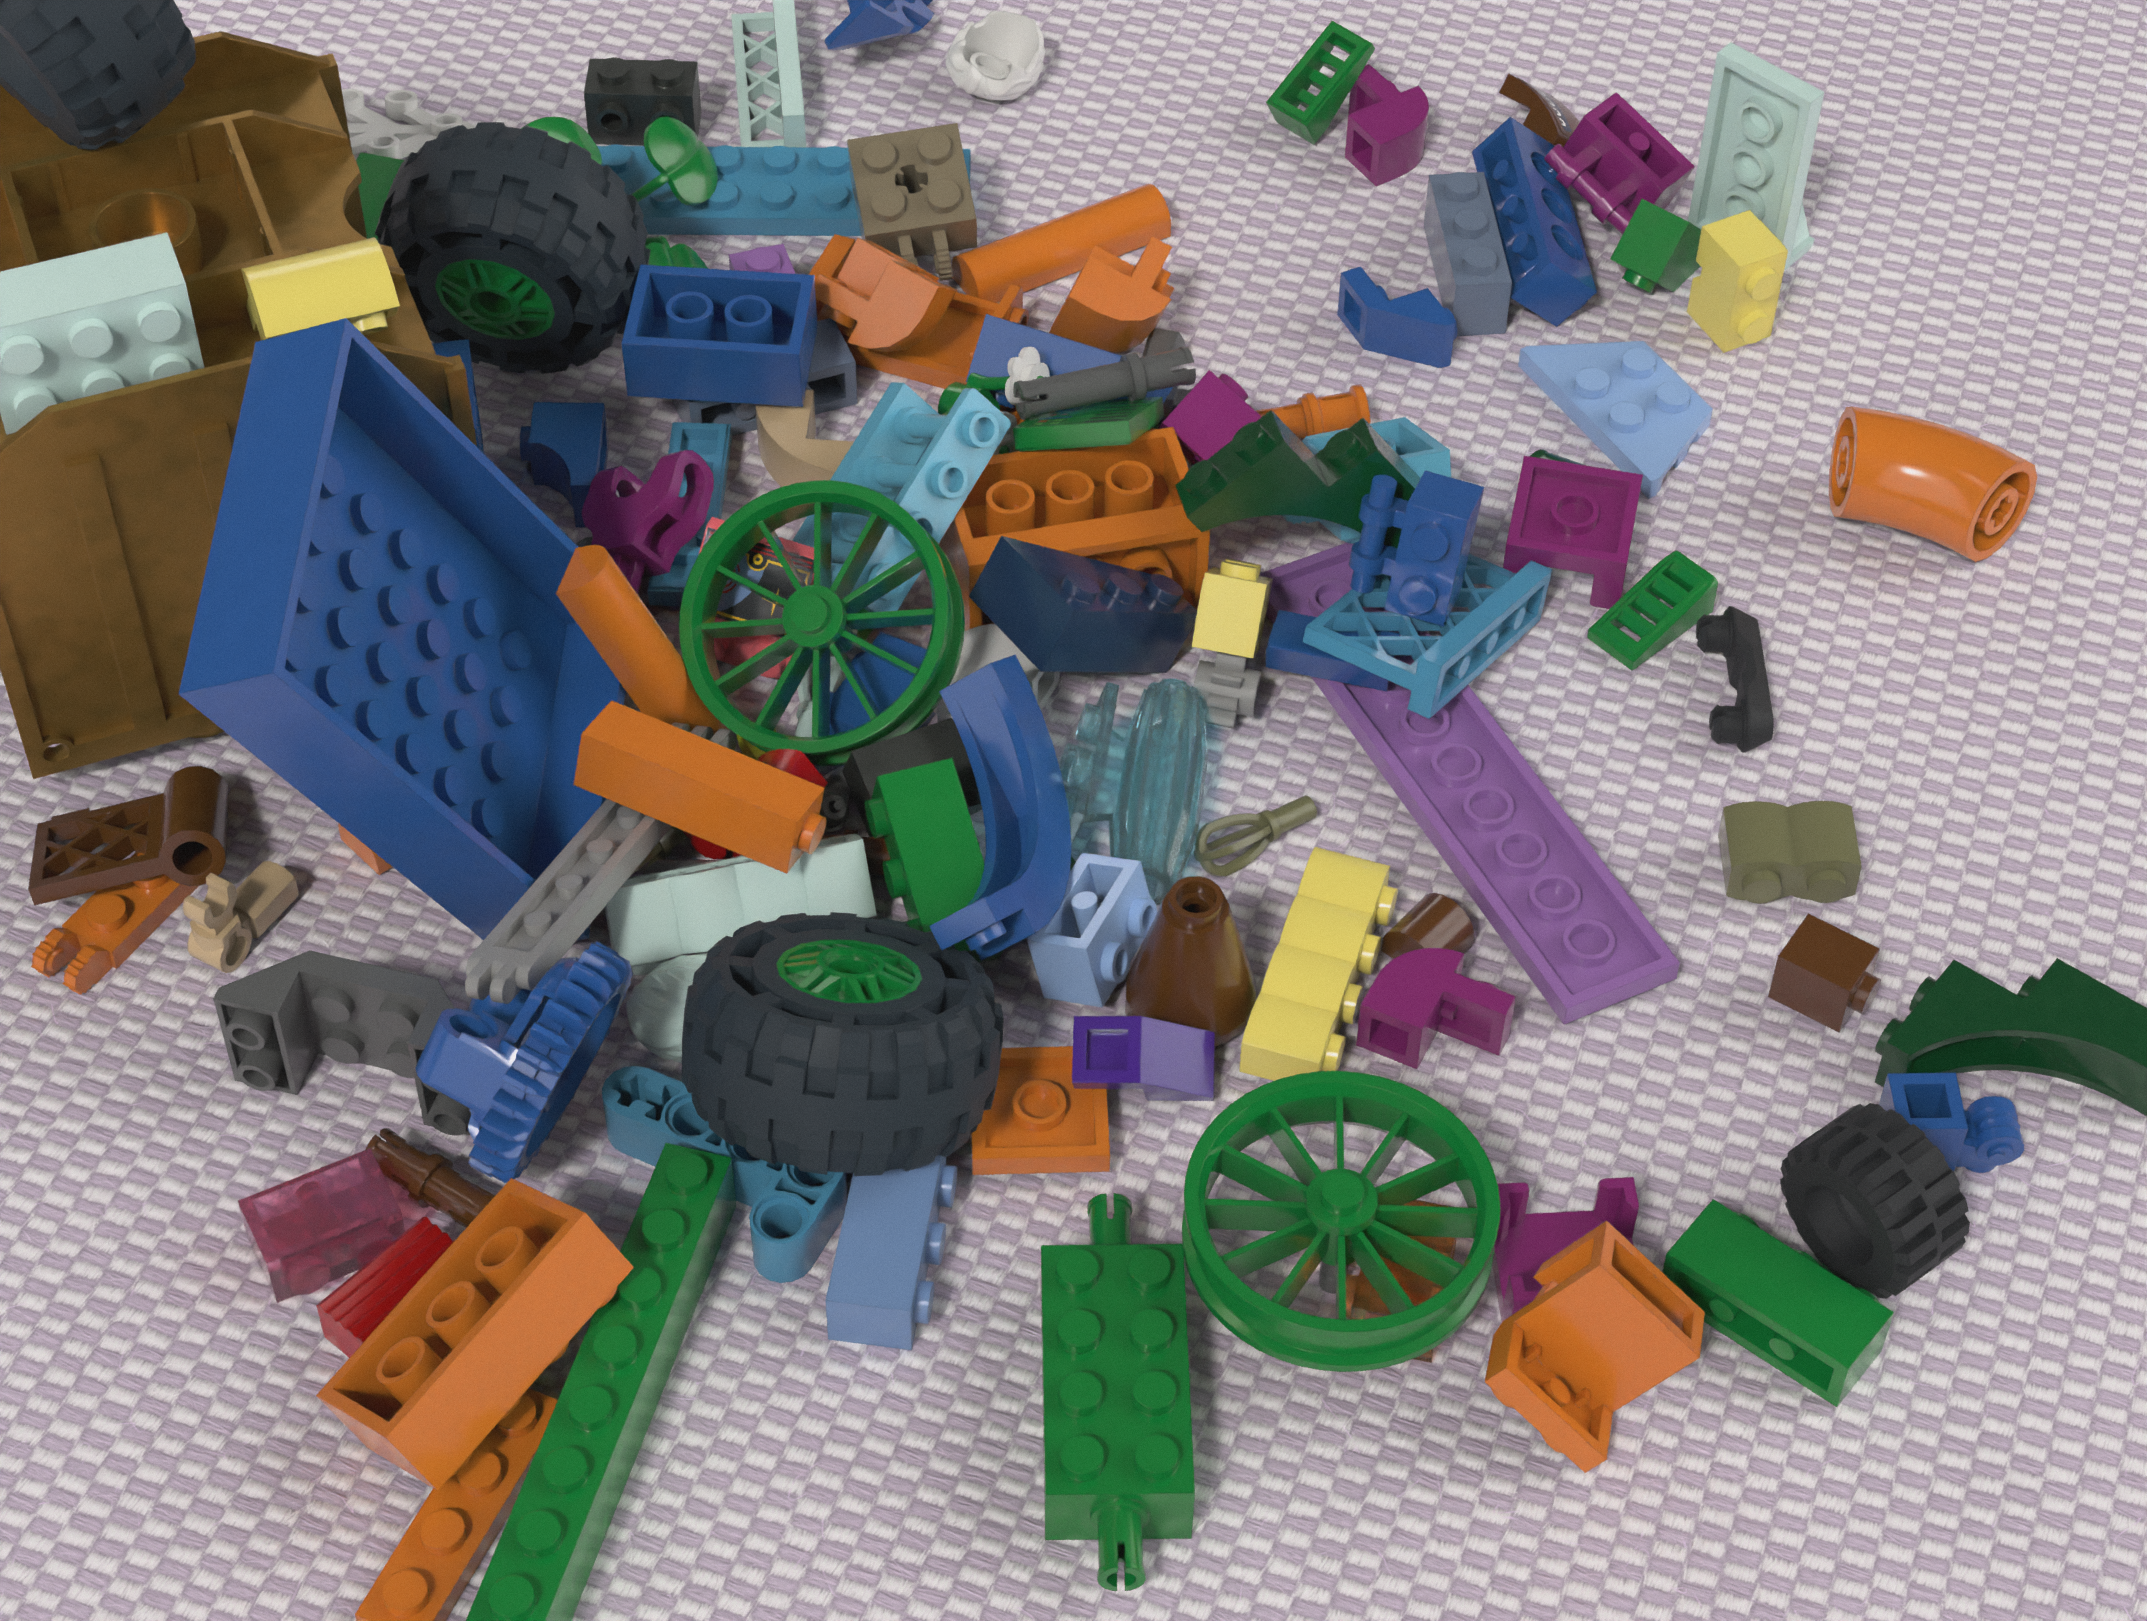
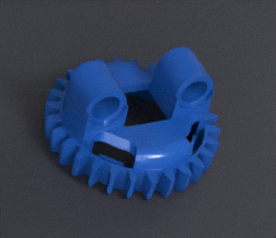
M598 941L596 943L593 942L588 950L585 949L580 959L578 957H569L558 960L544 974L533 990L521 989L509 1004L493 1002L489 994L484 1000L472 998L467 1010L454 1008L441 1012L415 1070L423 1083L470 1108L471 1116L467 1129L474 1140L473 1144H475L469 1154L471 1158L468 1164L491 1178L494 1177L506 1183L511 1178L520 1177L523 1170L528 1168L533 1157L538 1155L545 1140L549 1139L558 1121H561L564 1111L570 1101L574 1099L575 1093L583 1079L587 1077V1072L594 1059L599 1055L598 1052L609 1035L612 1023L618 1016V1010L627 996L626 991L631 985L630 979L633 976L630 961L619 956L618 952Z

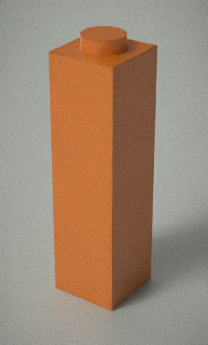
M612 700L581 733L574 785L786 874L804 852L812 854L823 837L827 819L819 814L825 788Z

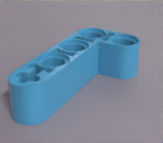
M641 1066L623 1067L614 1071L605 1080L602 1087V1099L607 1135L615 1149L656 1167L665 1143L732 1158L736 1201L752 1207L749 1220L753 1261L759 1274L769 1281L786 1283L804 1277L812 1269L844 1218L848 1200L845 1172H827V1175L800 1171L797 1166L781 1162L772 1164L761 1159L750 1161L758 1158L751 1156L746 1151V1148L738 1144L730 1145L709 1128L708 1121H704L697 1114L692 1102L691 1093L687 1091L683 1082ZM821 1184V1186H813V1187L810 1186V1185ZM778 1236H790V1237H788V1238H782V1239H777V1238H775V1237H778Z

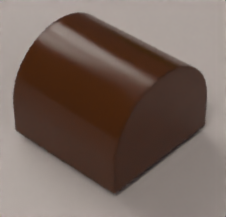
M1429 893L1385 934L1381 952L1392 959L1404 953L1424 948L1450 949L1465 954L1473 945V925L1466 912L1455 901L1442 894Z

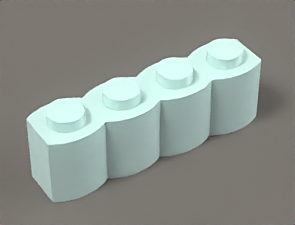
M858 834L821 839L816 850L812 854L804 852L787 874L741 855L730 859L684 866L665 872L629 877L604 907L612 950L630 961L633 975L649 974L653 968L668 961L669 958L683 954L707 955V952L725 936L733 937V933L740 927L759 920L765 923L774 921L781 915L806 913L807 916L830 915V912L857 914V917L863 918L877 915L863 838Z

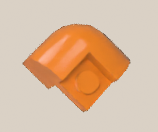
M1152 236L1137 264L1133 266L1095 245L1049 333L1118 355L1129 353L1140 345L1154 330L1172 300L1170 296L1174 287L1166 284L1171 272L1162 268L1172 247Z
M857 238L838 277L833 278L819 274L815 282L816 299L824 303L817 320L821 321L829 318L834 320L840 332L849 337L847 343L881 352L907 350L926 339L941 322L957 290L939 283V278L875 242Z

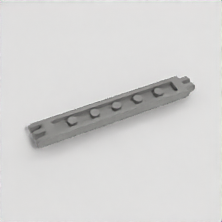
M677 722L672 724L675 727L735 751L737 736L731 730L719 729L714 734L711 727L697 725L691 731L688 724ZM606 799L471 954L466 966L465 992L467 997L484 1000L490 994L493 1002L509 1004L521 989L533 990L544 974L565 955L672 826Z

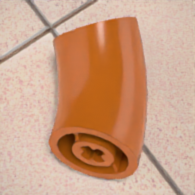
M1851 406L1845 408L1835 432L1829 469L1830 509L1834 517L1860 520L1909 532L1941 544L1977 562L1987 559L1994 554L2015 532L2025 516L2035 493L2037 472L2035 465L1971 434L1916 417Z

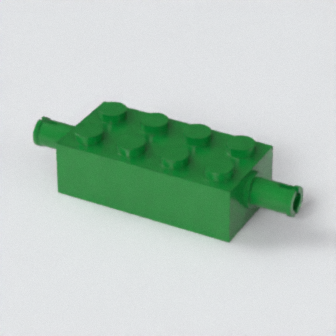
M1107 1193L1093 1197L1087 1205L1090 1245H1041L1045 1540H1098V1584L1104 1589L1117 1591L1118 1563L1121 1562L1124 1564L1125 1591H1131L1142 1586L1146 1580L1143 1564V1539H1192L1195 1484L1183 1244H1132L1131 1200L1126 1196L1114 1193L1113 1218L1109 1219L1107 1217Z

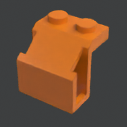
M1605 1221L1543 1262L1533 1277L1543 1286L1535 1299L1505 1319L1494 1333L1485 1377V1383L1491 1387L1494 1395L1502 1404L1514 1408L1541 1433L1545 1442L1553 1450L1565 1454L1584 1473L1607 1460L1613 1412L1700 1358L1705 1312L1608 1221Z

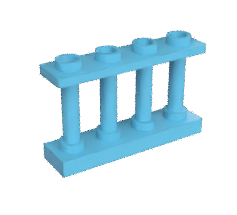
M891 382L830 480L860 485L881 493L907 511L939 544L1009 430L1011 422L975 388L963 389L948 415H940L905 383ZM832 512L831 586L870 517L852 513ZM814 515L807 516L792 541L814 548ZM888 525L851 593L915 552V549L905 536ZM921 572L864 609L868 612L898 611Z

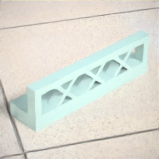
M772 0L773 12L731 14L741 147H806L805 115L794 0ZM774 31L772 35L760 43L743 34L747 32ZM760 61L774 67L763 76L750 69ZM763 94L777 101L766 110L752 103ZM765 128L784 138L751 141L753 137Z

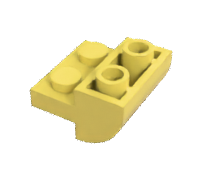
M375 237L241 269L249 295L246 305L253 331H259L261 340L347 318L365 336L388 328L386 318L395 316L400 307L385 256Z

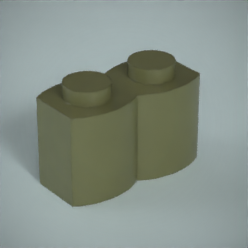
M1752 801L1723 807L1718 839L1726 896L1763 904L1790 895L1819 903H1831L1855 895L1862 866L1852 806L1834 801H1809L1786 807L1772 802Z

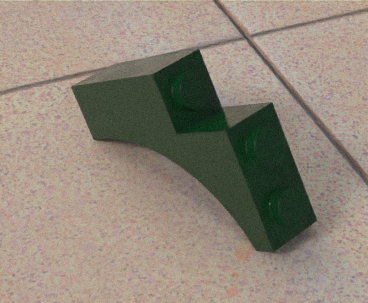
M1270 410L1256 422L1248 423L1240 428L1232 441L1209 459L1202 460L1193 465L1184 478L1175 486L1187 518L1201 532L1246 518L1294 515L1332 521L1361 533L1363 522L1359 519L1361 501L1364 495L1370 493L1374 476L1388 475L1397 481L1394 497L1407 501L1412 496L1420 478L1364 418H1361L1349 429L1336 433L1330 438L1325 447L1314 455L1283 421ZM1394 526L1388 527L1384 545L1398 548L1402 529Z
M2058 958L2041 979L2033 975L2029 976L2017 995L1960 962L1953 960L1937 980L1928 976L1921 983L1909 1006L1910 1014L1904 1021L1896 1017L1893 1018L1882 1032L1875 1047V1052L1882 1056L1875 1083L1883 1088L1887 1074L1892 1073L1958 1074L1991 1070L2028 1072L2083 1085L2103 1093L2147 1116V1008Z

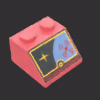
M711 517L706 525L699 554L710 537L725 520ZM765 537L747 552L733 571L786 600L796 591ZM779 537L807 586L814 585V548ZM728 580L718 604L715 622L782 618L783 608ZM787 634L714 638L716 660L739 666ZM792 655L761 674V676L780 679Z

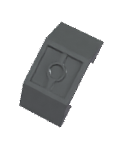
M309 950L218 988L213 1000L235 1081L243 1082L247 1086L259 1091H270L273 1089L298 1095L317 1055H327L340 1063L352 1064L357 1062L391 1070L393 1073L405 1078H414L424 1125L432 1126L448 1135H470L467 1129L471 1116L470 1108L423 1083L415 1070L441 1012L446 1009H454L438 979Z

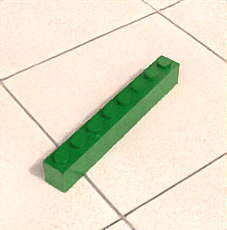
M665 1143L620 1250L634 1268L617 1286L612 1299L605 1306L596 1310L466 1621H572L736 1209L732 1158Z

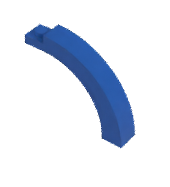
M1016 654L992 662L939 691L957 727L973 769L984 817L986 854L981 882L972 900L963 909L929 927L941 950L965 939L970 951L975 949L981 961L1035 934L1046 926L1059 910L1066 893L1070 875L1071 827L1062 774L1043 714Z

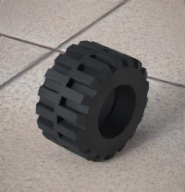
M1872 1103L1867 1104L1865 1107L1861 1104L1855 1105L1792 1148L1787 1153L1788 1157L1782 1161L1780 1169L1784 1177L1780 1179L1781 1191L1787 1200L1785 1205L1789 1216L1794 1221L1803 1241L1809 1246L1815 1257L1830 1269L1835 1276L1851 1284L1853 1287L1862 1288L1872 1293L1877 1298L1887 1299L1892 1295L1897 1296L1960 1250L1966 1242L1964 1236L1969 1233L1970 1222L1965 1213L1969 1210L1966 1198L1960 1192V1183L1954 1171L1950 1169L1944 1159V1155L1937 1146H1934L1926 1138L1925 1133L1915 1124H1909L1901 1114L1892 1109L1886 1112L1880 1105Z

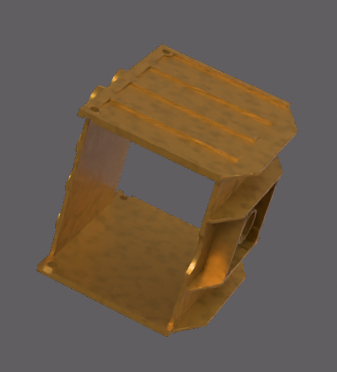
M223 31L193 37L195 41L196 62L183 78L185 84L183 91L165 109L124 142L109 141L96 150L78 149L76 146L69 145L61 140L56 133L48 127H44L0 84V272L167 232L186 283L204 368L48 406L16 433L6 435L0 415V670L33 779L188 737L207 738L224 732V730L181 697L179 690L255 342L261 341L259 331H253L246 305L249 295L241 269L367 239L358 185L362 183L361 172L352 153L338 65L333 53L315 56ZM380 244L394 283L400 307L395 316L386 318L388 328L365 335V337L477 446L466 369L460 355L452 357L436 355L406 283L404 271L400 268L392 247ZM53 744H59L55 747H49Z

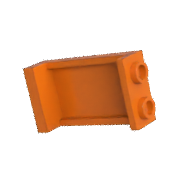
M834 234L808 275H815V282L819 274L837 278L855 244V239ZM1010 284L1000 303L956 292L941 322L926 339L907 350L891 352L871 350L847 343L849 337L844 334L842 336L857 365L946 389L954 382L967 384V375L986 314L1028 326L1029 311L1023 309V287ZM816 299L818 317L824 303Z

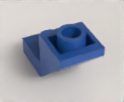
M1361 266L1341 272L1337 315L1364 350L1436 368H1444L1451 365L1453 340L1456 339L1458 333L1456 320L1450 309L1442 307L1428 288L1389 300L1385 290L1379 285L1376 286Z

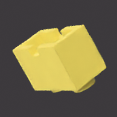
M1751 210L1704 225L1700 234L1696 262L1702 267L1700 276L1692 279L1687 313L1723 353L1747 344L1756 343L1771 336L1788 250Z
M1225 559V561L1221 562V568L1213 567L1205 572L1191 647L1254 658L1260 649L1273 578L1260 576L1262 565Z

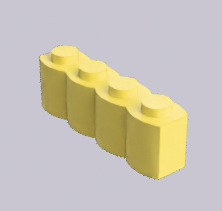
M1314 847L1304 870L1298 893L1287 915L1280 941L1269 963L1261 992L1251 1011L1241 1042L1239 1072L1275 1081L1302 1073L1338 1071L1346 1041L1345 1036L1338 1034L1343 1022L1353 1025L1356 1021L1363 996V986L1356 983L1360 973L1372 974L1381 942V937L1374 935L1378 924L1389 926L1395 909L1398 889L1388 886L1389 865Z

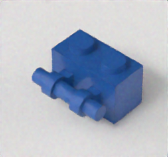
M1425 470L1412 496L1407 501L1394 497L1397 481L1388 475H1376L1372 479L1370 493L1364 495L1361 501L1359 519L1363 522L1360 540L1355 542L1351 548L1348 565L1353 570L1350 587L1359 593H1371L1374 590L1377 575L1385 574L1391 576L1384 610L1444 627L1461 591L1485 487ZM1394 526L1402 529L1398 548L1384 545L1388 527Z

